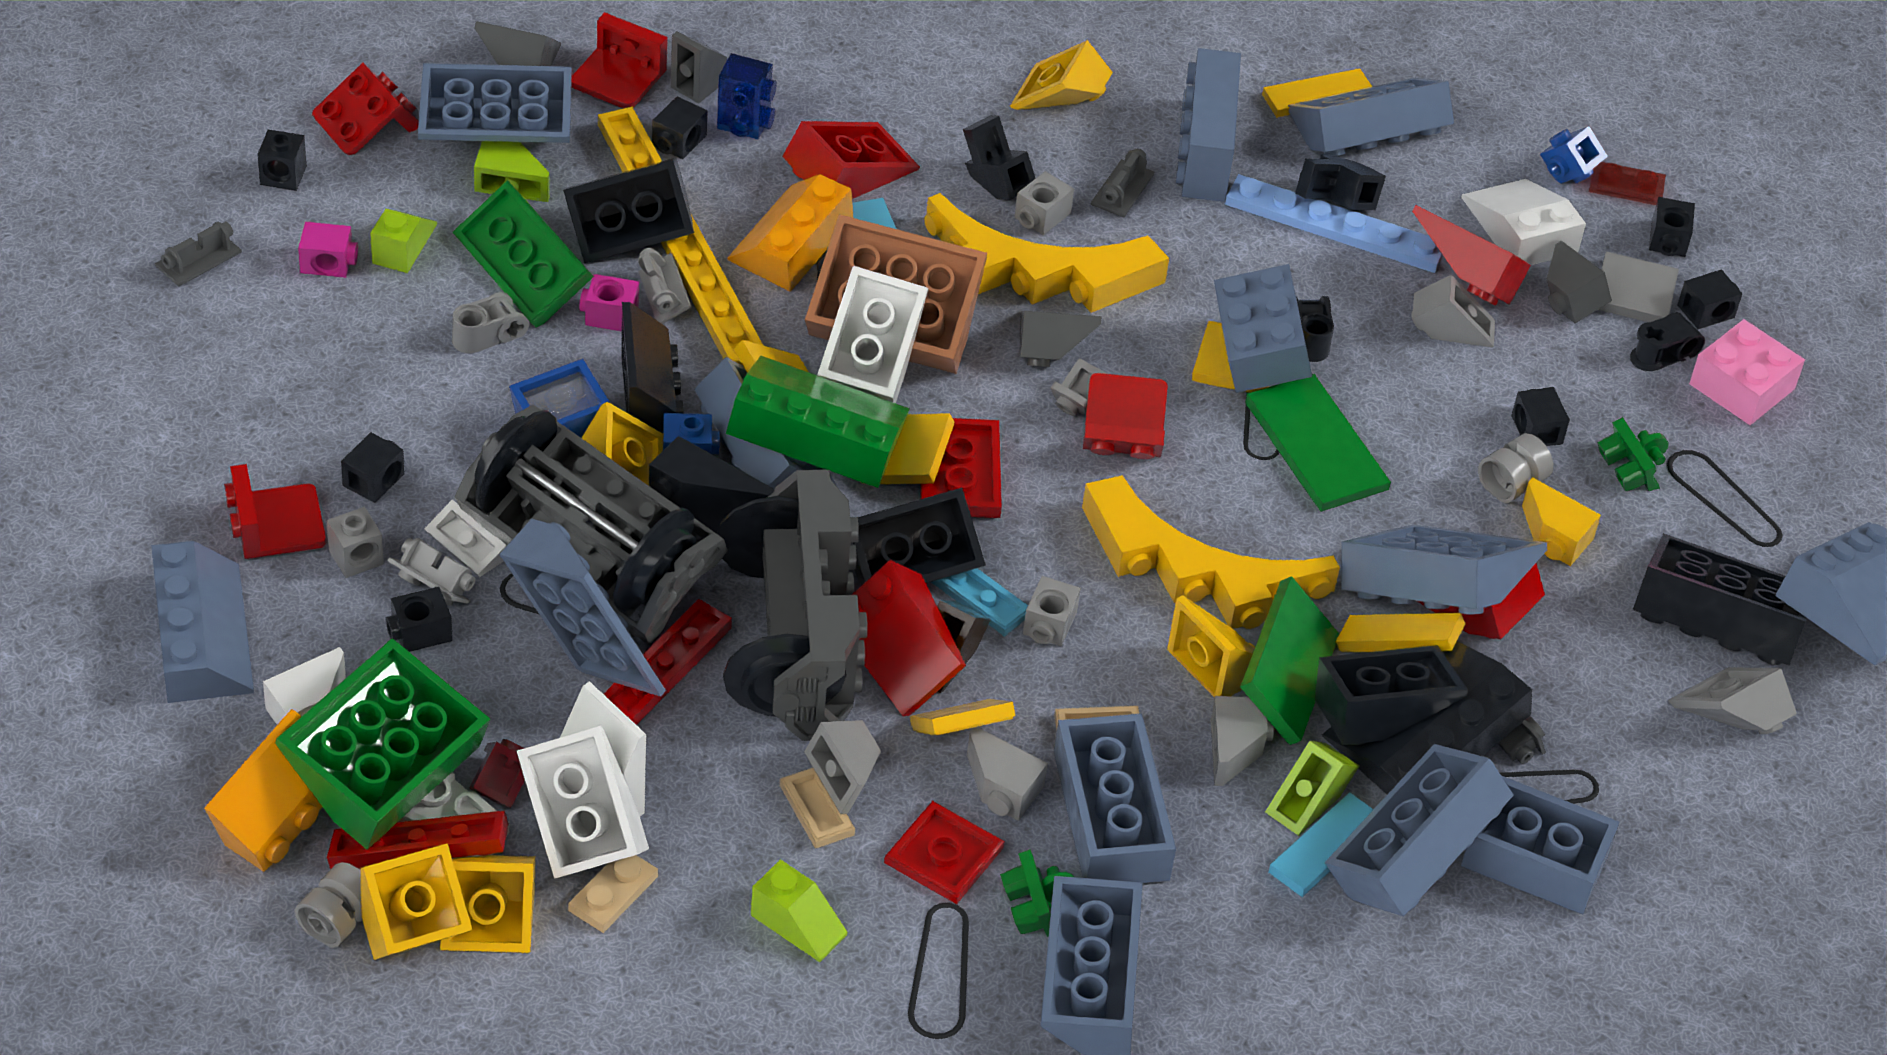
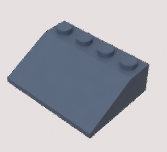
M423 63L418 140L570 143L572 67Z
M531 519L499 555L575 668L585 674L661 697L666 691L627 631V622L614 611L608 602V593L591 576L588 562L576 553L569 542L571 539L569 533L555 522L546 523Z
M1868 522L1797 556L1775 596L1873 665H1877L1887 659V529L1881 525Z
M1412 524L1342 541L1341 589L1358 592V598L1378 599L1382 598V596L1391 597V602L1395 604H1412L1416 600L1424 602V607L1429 609H1446L1449 606L1459 607V613L1481 614L1484 612V607L1499 604L1547 551V542Z

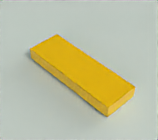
M1359 68L1263 87L1262 96L1276 118L1290 115L1288 107L1290 104L1369 88L1372 85Z
M1461 613L1349 615L1336 639V644L1341 652H1376L1438 645L1441 651H1452L1465 626V622Z

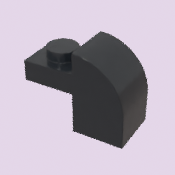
M990 115L963 129L972 158L965 163L970 176L996 199L1011 200L1017 197V193L1036 179L1028 152L1010 150L1000 116Z
M1321 154L1320 159L1305 158L1295 194L1305 199H1331L1350 210H1376L1386 176L1361 163L1337 156Z

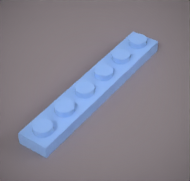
M1238 174L1226 196L1225 205L1433 273L1436 272L1443 257L1429 235L1329 204L1325 201L1305 199L1291 190Z

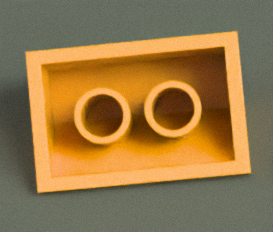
M821 174L792 184L732 251L727 260L791 292L827 250L839 214L854 218L851 188Z
M293 709L286 714L204 808L224 845L263 872L273 863L280 862L286 856L290 844L302 830H307L313 825L317 819L318 812L322 808V805L275 744L276 739L302 717Z

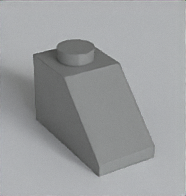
M1452 275L1414 293L1413 311L1411 313L1412 320L1419 330H1423L1431 339L1494 347V318Z
M1215 696L1211 715L1214 786H1224L1261 757L1265 741H1272L1273 725L1249 697Z
M863 720L821 722L804 751L840 814L849 813L881 752Z
M973 727L970 730L967 757L981 801L987 804L988 808L995 814L1000 816L1008 815L1019 821L1044 788L1048 763L978 727Z

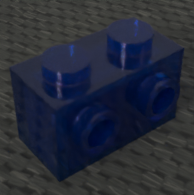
M733 53L730 54L719 74L717 129L731 132L738 137L759 139L764 128L771 129L775 118V108L771 107V101L774 98L777 81L772 80L773 64Z

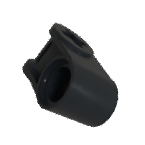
M1321 296L1319 300H1298L1297 298L1309 361H1323L1329 355L1334 331L1329 296Z
M1674 312L1666 317L1643 323L1639 326L1637 331V339L1639 341L1637 347L1630 354V360L1638 369L1650 372L1656 371L1679 361H1686L1685 357L1687 356L1691 359L1698 355L1705 344V338L1681 313Z

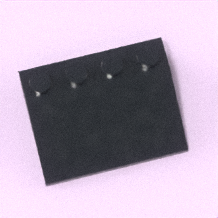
M1664 533L1647 567L1633 607L1634 611L1641 613L1640 616L1649 622L1662 624L1664 621L1679 626V630L1684 634L1692 637H1702L1704 635L1716 639L1718 644L1726 649L1750 651L1757 654V657L1763 662L1772 665H1780L1781 663L1790 665L1806 621L1805 616L1775 596L1786 577L1785 575Z
M1456 641L1452 651L1442 652L1467 687V697L1383 741L1367 742L1363 745H1342L1332 727L1326 730L1322 737L1341 754L1359 765L1358 769L1388 795L1434 744L1484 756L1531 715L1532 689L1502 663Z

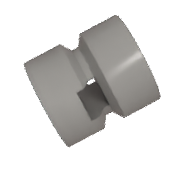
M1524 433L1505 444L1503 448L1483 458L1478 466L1480 482L1488 492L1502 503H1508L1526 492L1528 482L1532 477L1541 482L1550 477L1553 472L1554 463L1547 446L1533 434Z
M341 862L335 864L320 880L318 887L312 889L299 902L294 910L295 917L308 935L331 948H335L351 934L356 927V922L362 921L361 870L348 863Z

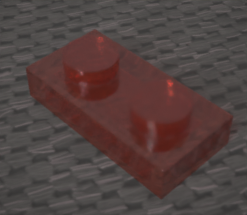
M1600 162L1592 169L1594 173L1590 178L1588 192L1652 205L1657 204L1658 197H1663L1666 174L1606 162Z

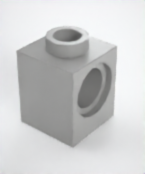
M1045 171L1017 193L1014 218L1018 219L1023 227L1027 229L1032 228L1045 235L1071 214L1074 188Z
M365 507L327 520L329 552L345 578L384 564L382 533Z
M1041 576L1026 609L1023 635L1030 636L1040 644L1052 643L1062 647L1077 613L1081 588Z

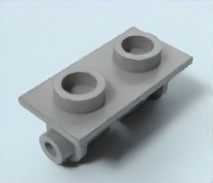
M652 248L642 250L638 258V263L642 270L638 272L654 317L663 324L692 306L673 255L670 253L662 257Z
M408 538L405 540L401 547V551L404 553L401 560L390 557L387 560L400 568L398 576L417 586L424 583L430 588L440 587L447 605L452 606L454 601L466 604L471 601L462 594L464 591L471 590L475 584L476 578L472 576V571L447 556L444 557L439 568L435 567L442 552L428 545L420 538L414 540Z

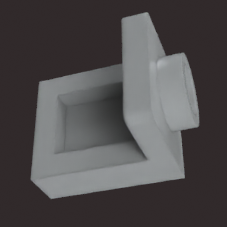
M1079 358L1063 383L1060 384L1055 381L1051 386V391L1057 400L1055 402L1056 406L1068 415L1075 416L1078 412L1086 416L1091 375L1094 373H1108Z

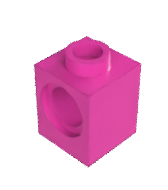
M305 222L298 247L300 273L346 278L349 265H356L358 259V242H352L351 226Z
M594 274L589 289L583 288L580 297L579 310L585 312V325L621 331L622 302H631L639 308V281Z

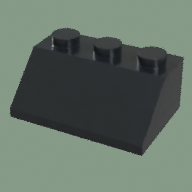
M676 157L567 187L563 190L584 264L695 233L688 197Z
M622 302L621 359L626 413L663 434L664 413L684 414L683 400H675V396H681L680 372H673L672 369L678 367L677 344H670L669 329L631 302Z
M963 488L858 517V542H851V545L856 546V570L854 572L861 586L889 560L922 574L926 583L986 566Z

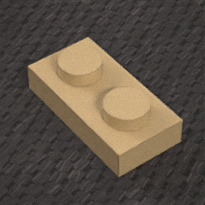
M637 855L607 863L568 903V911L604 933L658 877V868Z

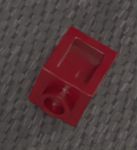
M502 739L501 743L497 741L487 743L484 752L487 754L469 789L497 804L511 808L525 781L517 750L524 748L507 739Z

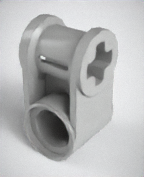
M498 292L487 298L462 304L453 311L452 344L460 352L476 353L524 336L528 330L529 321L526 316L514 309L513 300L507 293Z

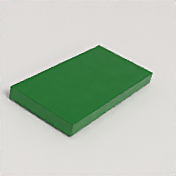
M508 180L453 231V234L504 293L511 297L517 308L536 328L549 320L594 277Z
M1312 374V377L1285 382L1247 393L1246 405L1321 512L1389 490L1391 481L1315 374Z
M1292 576L1281 580L1240 686L1289 745L1302 741L1315 704L1319 657L1332 656L1336 639L1339 636V632Z

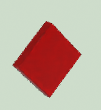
M932 801L885 855L884 863L951 902L958 904L1003 850L1005 841Z

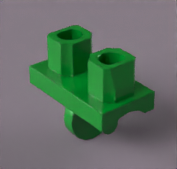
M1623 417L1612 422L1614 433L1597 443L1599 452L1608 466L1625 457L1628 459L1629 462L1614 469L1616 478L1623 489L1630 491L1642 485H1645L1648 491L1660 489L1653 475L1656 472L1655 464L1661 465L1666 461L1663 454L1668 449L1669 442L1661 433L1649 434L1647 430H1643L1637 435V439Z
M1029 849L1018 853L1021 861L1020 866L1014 867L1000 874L1010 901L1031 894L1032 900L1011 907L1014 922L1020 934L1044 929L1048 937L1054 876H1074L1067 872H1060L1057 866H1051L1046 870L1047 877L1043 879L1041 870L1036 866L1032 851Z

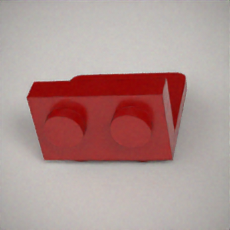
M604 12L597 20V48L572 75V88L623 109L628 107L634 108L667 71L668 37Z
M364 62L318 104L312 112L314 119L347 155H355L393 118L409 133L417 130L419 120L412 114L417 109L415 105L402 92L398 96L394 93L398 86L383 71L376 75Z
M1105 373L1092 374L1089 381L1083 449L1091 450L1092 453L1098 455H1113L1116 452L1130 454L1131 457L1137 459L1161 457L1165 437L1164 421L1168 390L1167 383L1162 379Z
M247 464L230 466L232 483L224 484L227 508L235 507L236 513L230 514V523L233 538L241 537L244 559L319 549L326 545V535L317 491L313 484L307 483L252 491Z

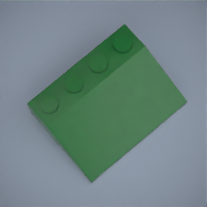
M760 356L746 374L736 395L726 434L878 488L910 408Z
M392 638L276 739L275 744L334 823L368 850L480 747L490 718Z

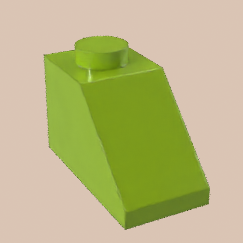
M482 141L474 164V192L493 194L508 180L525 199L542 202L549 201V171L521 142Z
M385 208L370 233L372 264L408 273L437 226V221Z
M1309 741L1265 813L1300 836L1341 797L1358 770L1359 765L1327 743Z
M780 859L752 886L751 916L818 962H821L847 936V930L817 884Z

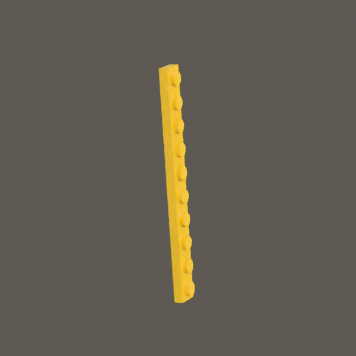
M633 107L598 114V127L622 172L662 161ZM691 214L695 233L664 241L661 244L667 255L670 253L673 255L683 285L722 358L727 357L742 365L734 350L739 342L745 340L763 345Z

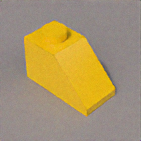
M1533 477L1528 482L1522 508L1533 540L1547 542V551L1544 554L1548 558L1560 560L1571 566L1594 540L1601 515Z

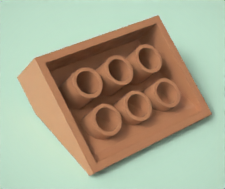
M839 214L805 317L808 333L811 336L829 340L852 267L857 266L928 288L909 362L957 374L968 339L987 253Z

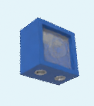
M583 359L509 386L515 414L534 404L542 411H549L560 424L580 438L584 435L601 405L606 402L610 403Z

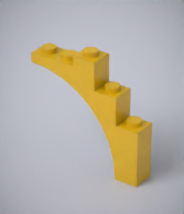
M941 193L928 197L924 223L927 231L932 236L937 235L941 241L987 253L978 294L1011 282L1014 291L1018 295H1024L1033 305L1070 290L1073 300L1078 304L1082 303L1092 313L1166 282L1169 257L1148 235L1124 243L1097 247H1061L1038 244L1005 235L980 224L956 208Z
M1123 475L1085 484L1082 509L1118 577L1128 574L1140 576L1155 568L1173 603H1176V598L1182 595L1192 602H1197L1211 594L1227 625L1232 629L1240 627L1253 629L1265 622L1280 581L1292 576L1305 593L1313 599L1324 598L1335 591L1340 566L1334 556L1307 560H1269L1234 554L1211 547L1187 536L1159 518L1137 497Z

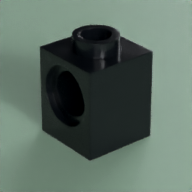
M677 96L652 120L653 145L661 153L666 155L672 154L683 160L707 136L708 110Z
M268 129L257 154L260 185L297 191L307 167L305 135Z
M1658 197L1651 221L1649 251L1660 252L1666 256L1677 255L1686 257L1693 233L1695 203Z
M1721 269L1684 281L1677 306L1699 330L1735 318L1742 292Z
M1548 387L1517 392L1511 417L1519 434H1533L1546 446L1563 444L1570 419L1555 388Z
M370 432L341 460L342 486L376 503L405 474L403 449L393 441L385 440Z
M440 587L391 598L392 616L386 617L387 631L390 639L399 640L400 645L407 651L411 652L452 641V616Z

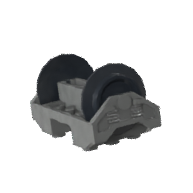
M534 404L513 415L498 432L492 433L486 439L482 446V451L467 469L455 494V499L460 509L506 545L516 537L531 519L546 523L555 522L561 525L571 537L569 542L576 553L588 562L590 566L589 572L595 582L608 593V602L614 611L627 622V631L648 645H651L663 631L673 609L698 578L714 568L728 552L724 539L696 520L690 511L673 504L560 424L549 411H542ZM588 519L594 523L592 526L586 524ZM640 604L645 605L646 607L639 621H634L630 618Z
M796 470L775 487L774 492L768 497L750 501L733 509L720 522L716 533L725 541L728 552L722 559L731 569L750 577L764 578L768 634L766 637L742 646L728 659L723 673L726 691L740 706L760 714L779 718L785 723V727L802 741H810L821 722L845 721L854 706L855 692H862V668L857 667V665H864L865 663L864 640H859V638H867L866 612H859L857 595H852L854 593L853 572H848V570H856V546L851 545V542H858V517H850L849 500L830 479V470Z

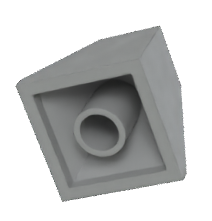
M1728 667L1668 700L1674 708L1743 730H1758L1759 734H1769L1778 731L1783 727V721L1797 714L1781 668Z

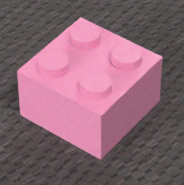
M1743 319L1698 354L1689 384L1751 425L1795 390L1805 359Z

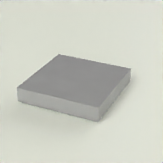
M1606 251L1601 270L1605 272L1612 301L1598 310L1646 322H1652L1669 315L1679 269Z

